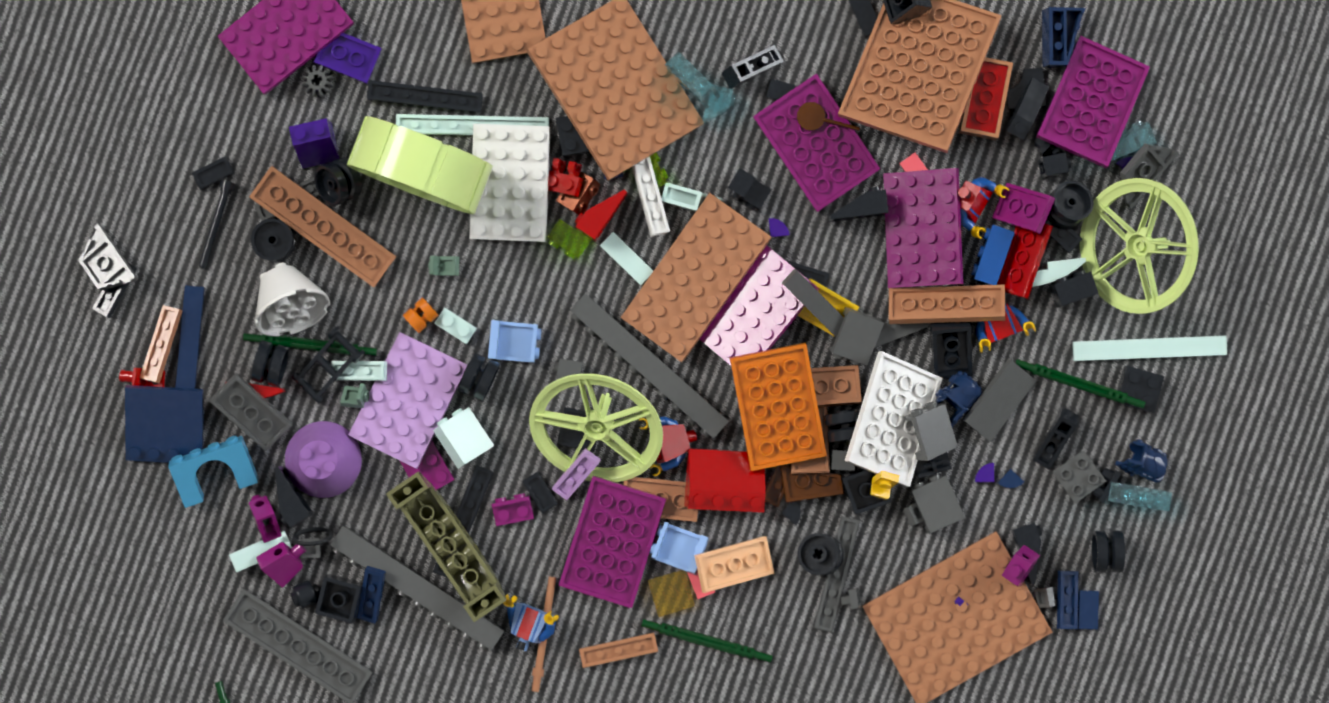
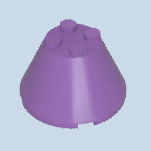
M319 421L302 427L294 434L286 449L285 466L290 480L300 491L313 497L329 498L345 492L353 485L361 470L362 454L357 440L348 435L349 430L334 422Z

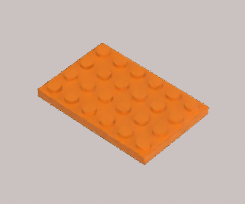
M806 343L730 357L750 470L754 471L827 456Z

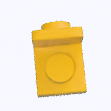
M880 471L872 478L871 496L885 500L889 499L890 490L899 483L900 475Z

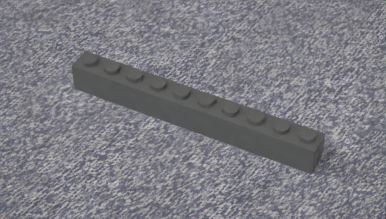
M584 294L570 310L573 313L571 317L578 324L582 321L587 326L585 330L593 337L595 334L601 338L599 342L605 348L609 349L611 347L616 351L614 353L615 357L621 362L625 359L630 364L628 368L636 375L640 373L644 376L642 381L650 388L654 385L659 390L657 394L661 398L671 400L673 402L671 406L678 413L683 411L687 415L685 419L693 426L695 424L699 425L702 428L700 432L706 438L711 436L714 439L729 422L587 294Z
M342 526L330 544L334 547L332 551L340 556L346 555L350 558L348 561L357 567L359 565L364 568L371 566L386 571L385 586L389 588L391 586L398 589L397 593L404 598L409 596L414 600L413 604L421 609L423 607L429 609L431 616L436 619L441 617L446 621L445 624L453 630L458 628L462 631L461 635L468 640L475 639L479 642L477 645L485 651L488 649L492 651L504 633L505 629L485 616L473 622L463 607L465 603L349 527Z

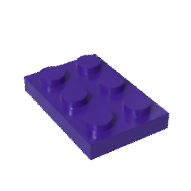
M342 33L317 53L314 63L368 84L382 48Z

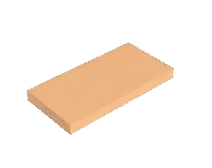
M767 536L694 555L702 593L775 574Z

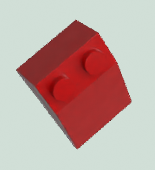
M622 190L586 210L584 214L581 212L575 220L577 224L575 226L576 229L596 242L627 197V191Z

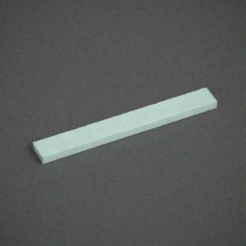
M396 114L397 126H402L425 135L473 136V124L549 126V117Z
M1226 336L1072 342L1073 361L1227 355Z

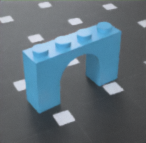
M231 436L225 442H214L202 450L197 448L190 451L187 455H177L171 458L168 468L185 508L201 503L204 500V494L196 472L207 461L218 460L226 463L232 469L240 489L258 483V474L243 436Z

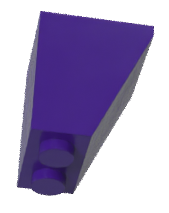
M327 118L289 127L292 144L303 169L331 163L340 158L333 126Z

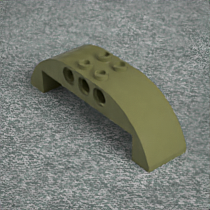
M416 472L386 493L396 510L399 508L402 510L466 604L463 607L473 622H476L506 601L503 589L485 557L444 498L420 472Z

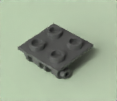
M1084 450L1052 472L1057 482L1062 485L1074 503H1077L1106 482Z

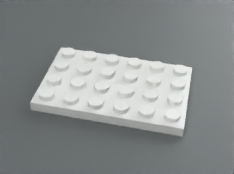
M473 124L472 155L493 165L475 215L470 214L469 239L546 242L550 126Z
M878 351L845 462L874 474L886 471L900 475L898 484L910 487L918 461L915 453L920 451V446L912 421H906L905 416L911 414V410L926 407L925 404L935 401V393L940 389L943 378L883 351Z

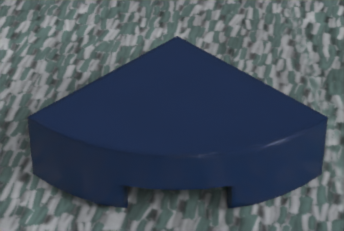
M1009 469L997 483L1006 488H1015L1022 485L1024 481Z

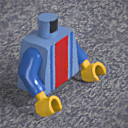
M508 594L505 596L506 601L503 604L507 607L511 634L520 637L516 648L527 651L530 642L541 643L554 634L555 621L559 619L558 615H551L552 611L547 613L525 603L515 604L517 600L515 595H513L511 600Z

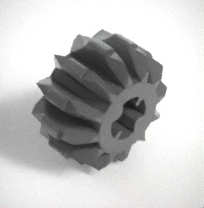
M313 65V72L309 69L305 70L309 75L302 76V79L307 81L302 83V87H308L305 92L307 94L312 92V97H316L318 92L320 97H324L323 91L325 90L329 94L330 90L327 87H334L333 83L328 82L333 80L334 76L329 75V69L323 72L324 66L320 65L317 71L316 66ZM316 77L322 79L318 86L315 83L313 84L316 81Z

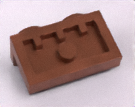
M583 172L579 174V177L583 178L579 197L560 193L556 199L559 204L573 211L578 216L581 212L583 213L587 210L588 204L593 196L598 193L600 184L595 179Z

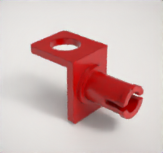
M134 367L133 371L121 370L119 373L120 382H130L134 386L164 387L165 370L163 371L160 383L156 385L151 381L140 378L142 368Z

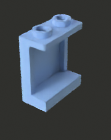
M491 320L488 358L535 363V359H539L540 351L536 344L537 340L541 339V329L538 328V324Z
M668 522L660 525L657 531L658 541L652 544L650 550L651 558L696 575L697 566L694 555L705 551L709 538L676 527Z

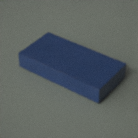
M1079 590L1078 629L1098 630L1099 591Z

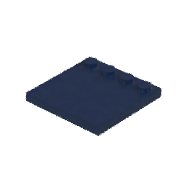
M125 386V460L169 463L174 456L187 455L190 451L197 448L203 449V389Z

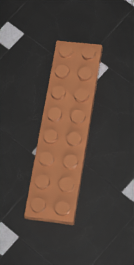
M273 166L269 168L249 196L372 287L377 285L397 257Z

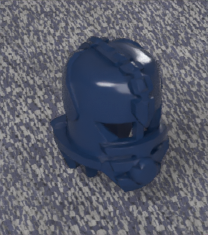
M961 371L950 377L948 387L945 386L935 393L936 402L946 400L956 409L950 417L952 428L982 394L981 386L972 377L968 376L966 372L963 373Z
M1140 439L1129 444L1133 452L1131 459H1127L1125 462H1115L1116 466H1119L1125 473L1130 474L1131 477L1139 475L1152 482L1162 481L1168 466L1165 452L1163 453L1162 450L1157 448L1151 449L1150 445L1145 444Z

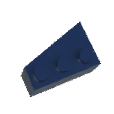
M1048 7L1042 10L1043 68H1062L1068 65L1077 31L1080 28L1082 15L1086 8Z

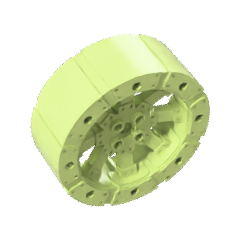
M365 116L346 164L348 167L383 183L446 207L475 215L493 165L483 161V159L454 146L442 144V141L370 116Z

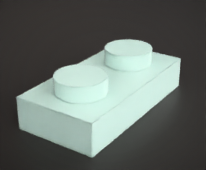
M446 308L443 309L434 323L465 344H468L477 330L476 327Z

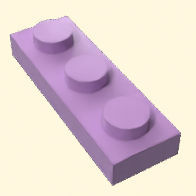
M585 448L553 485L552 490L565 500H568L600 463L601 459Z

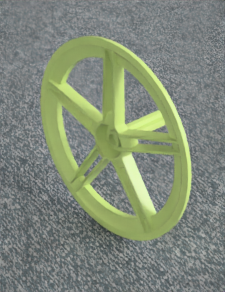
M1131 178L1110 185L1095 198L1092 212L1082 223L1080 254L1081 258H1086V262L1082 264L1083 269L1086 273H1092L1098 295L1113 307L1136 314L1161 310L1172 304L1182 295L1194 275L1198 261L1199 246L1193 217L1182 199L1173 190L1160 182L1145 178ZM1132 192L1150 193L1137 232L1109 208L1116 199ZM1162 199L1178 215L1184 228L1186 243L1170 242L1166 238L1152 239L1151 234ZM1153 203H1154V207H1153V210H1152V213H1151V216H1150V219H1149L1148 226L1145 227V226H1146V223H1147V220H1148V217H1149V215H1150V212H1151ZM1104 212L1120 224L1127 233L1125 234ZM1102 218L1126 242V248L1099 267L1095 251V237L1099 221ZM1168 245L1186 247V251H1171L1159 249H1167ZM1151 254L1186 255L1183 269L1176 282L1166 292L1158 296L1150 258ZM1122 256H1126V259L1110 269L1105 274H1102V272L1105 269H1107L1110 265H1112ZM1135 259L1146 300L1134 299L1121 294L1109 284L1106 278Z
M574 374L557 379L541 390L534 400L530 411V431L536 446L547 460L560 470L565 472L577 458L586 439L591 441L587 450H591L595 441L601 440L629 462L617 467H595L585 479L586 481H591L593 475L613 482L632 479L652 466L662 448L663 428L659 415L653 405L638 390L612 377L599 374ZM579 385L587 417L545 411L548 403L555 395L567 388ZM584 385L587 386L588 393H589V396H590V399H591L592 406H593V409H594V410H590V406H589V402H588V398H587V394H586V390H585V386H584ZM592 385L614 389L630 398L637 406L607 415L612 398L609 397V393H606V395L601 394L599 403H597ZM646 417L650 430L649 443L640 455L611 429ZM545 424L584 432V436L572 459L555 446L546 431Z

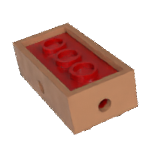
M985 58L962 115L958 133L991 140L999 138L1013 66L1012 62Z

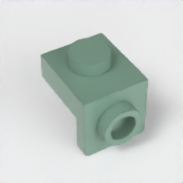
M430 256L428 263L429 274L436 276H459V257Z
M360 383V387L344 386L340 401L341 406L364 408V402L369 400V390H367L364 383Z

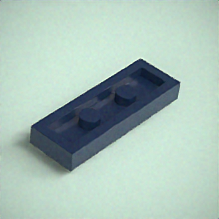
M371 566L366 567L358 619L374 624L378 621L386 571Z
M1058 571L1057 629H1078L1079 571Z

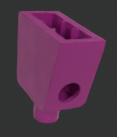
M253 496L248 504L263 542L266 543L281 537L275 513L267 496ZM268 518L270 523L268 525H264L262 520Z
M281 542L257 556L256 559L261 570L283 588L303 568L299 557L306 550L298 544L290 548L284 542Z
M1023 545L1015 553L1002 576L1016 586H1021L1041 555Z

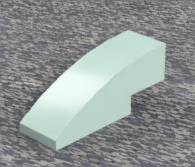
M666 182L661 199L662 202L696 212L708 194Z
M1086 258L1046 262V270L1037 271L1032 287L1045 285L1067 276L1085 263Z
M281 532V537L264 543L261 540L229 554L236 572L258 564L257 556L281 542L292 548L286 532Z

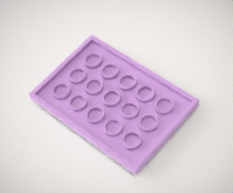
M399 332L385 360L387 361V381L374 382L369 392V400L364 402V408H361L348 435L418 469L435 435L433 430L438 427L437 422L443 419L462 381L467 364Z

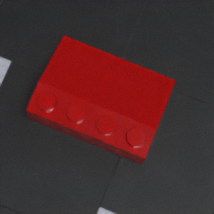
M688 448L685 507L688 509L764 513L766 494L765 468L751 471L747 451Z

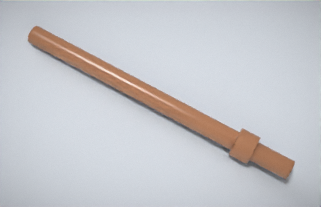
M549 576L544 605V612L547 613L552 610L556 577ZM547 639L538 644L536 664L532 671V676L534 677L531 691L539 692L541 677L544 675L543 663Z

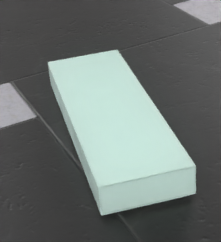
M614 232L600 245L640 285L653 273V270Z
M331 361V365L338 371L346 361ZM387 361L352 362L337 380L387 381Z

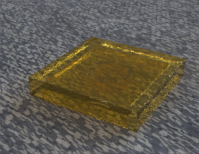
M679 570L648 580L658 617L695 606L685 571Z

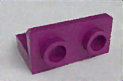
M525 493L513 495L514 499L506 500V497L495 499V503H492L491 506L496 526L534 519L530 496L525 497Z

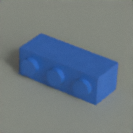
M996 225L986 228V233L983 236L986 241L984 246L979 248L977 257L980 258L978 264L973 265L971 275L974 276L972 280L985 285H997L1015 232Z

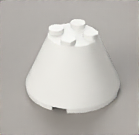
M282 262L278 263L275 268L260 275L255 325L262 334L267 336H280L279 333L290 332V335L313 326L326 315V309L330 306L328 295L295 267Z

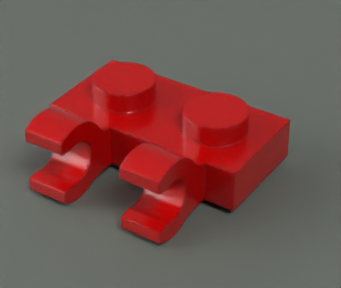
M553 158V171H549L548 191L579 197L583 178L579 177L582 165L569 161V174L567 175L563 174L566 161Z

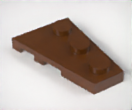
M780 465L786 503L843 495L841 475L833 473L791 474L790 466Z

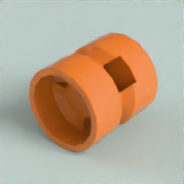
M423 297L414 304V309L410 308L403 314V317L418 333L427 327V322H432L439 316Z

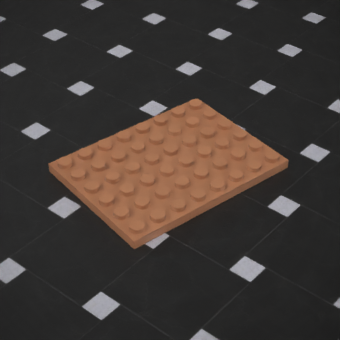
M612 0L527 49V53L608 181L704 124L627 0Z
M930 0L932 8L920 17L890 24L883 3L838 116L948 153L1002 15L957 0Z
M996 531L862 605L916 703H927L1052 633L1025 582L1021 586H1016L1002 576V573L1011 561V557ZM958 596L964 600L961 606L954 603Z

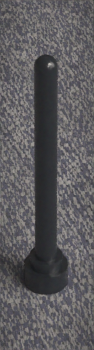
M221 179L219 186L222 192L200 259V269H205L228 195L234 191L236 183Z

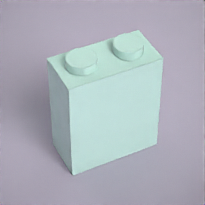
M469 407L465 410L461 408L452 413L453 417L449 420L447 417L437 422L438 427L433 430L458 469L494 446Z

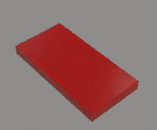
M1044 224L1040 234L1015 227V233L997 285H1005V293L1028 299L1053 226Z

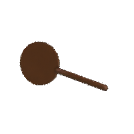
M815 102L803 104L797 112L798 123L806 130L813 131L819 129L824 122L857 131L860 130V127L825 118L824 109Z

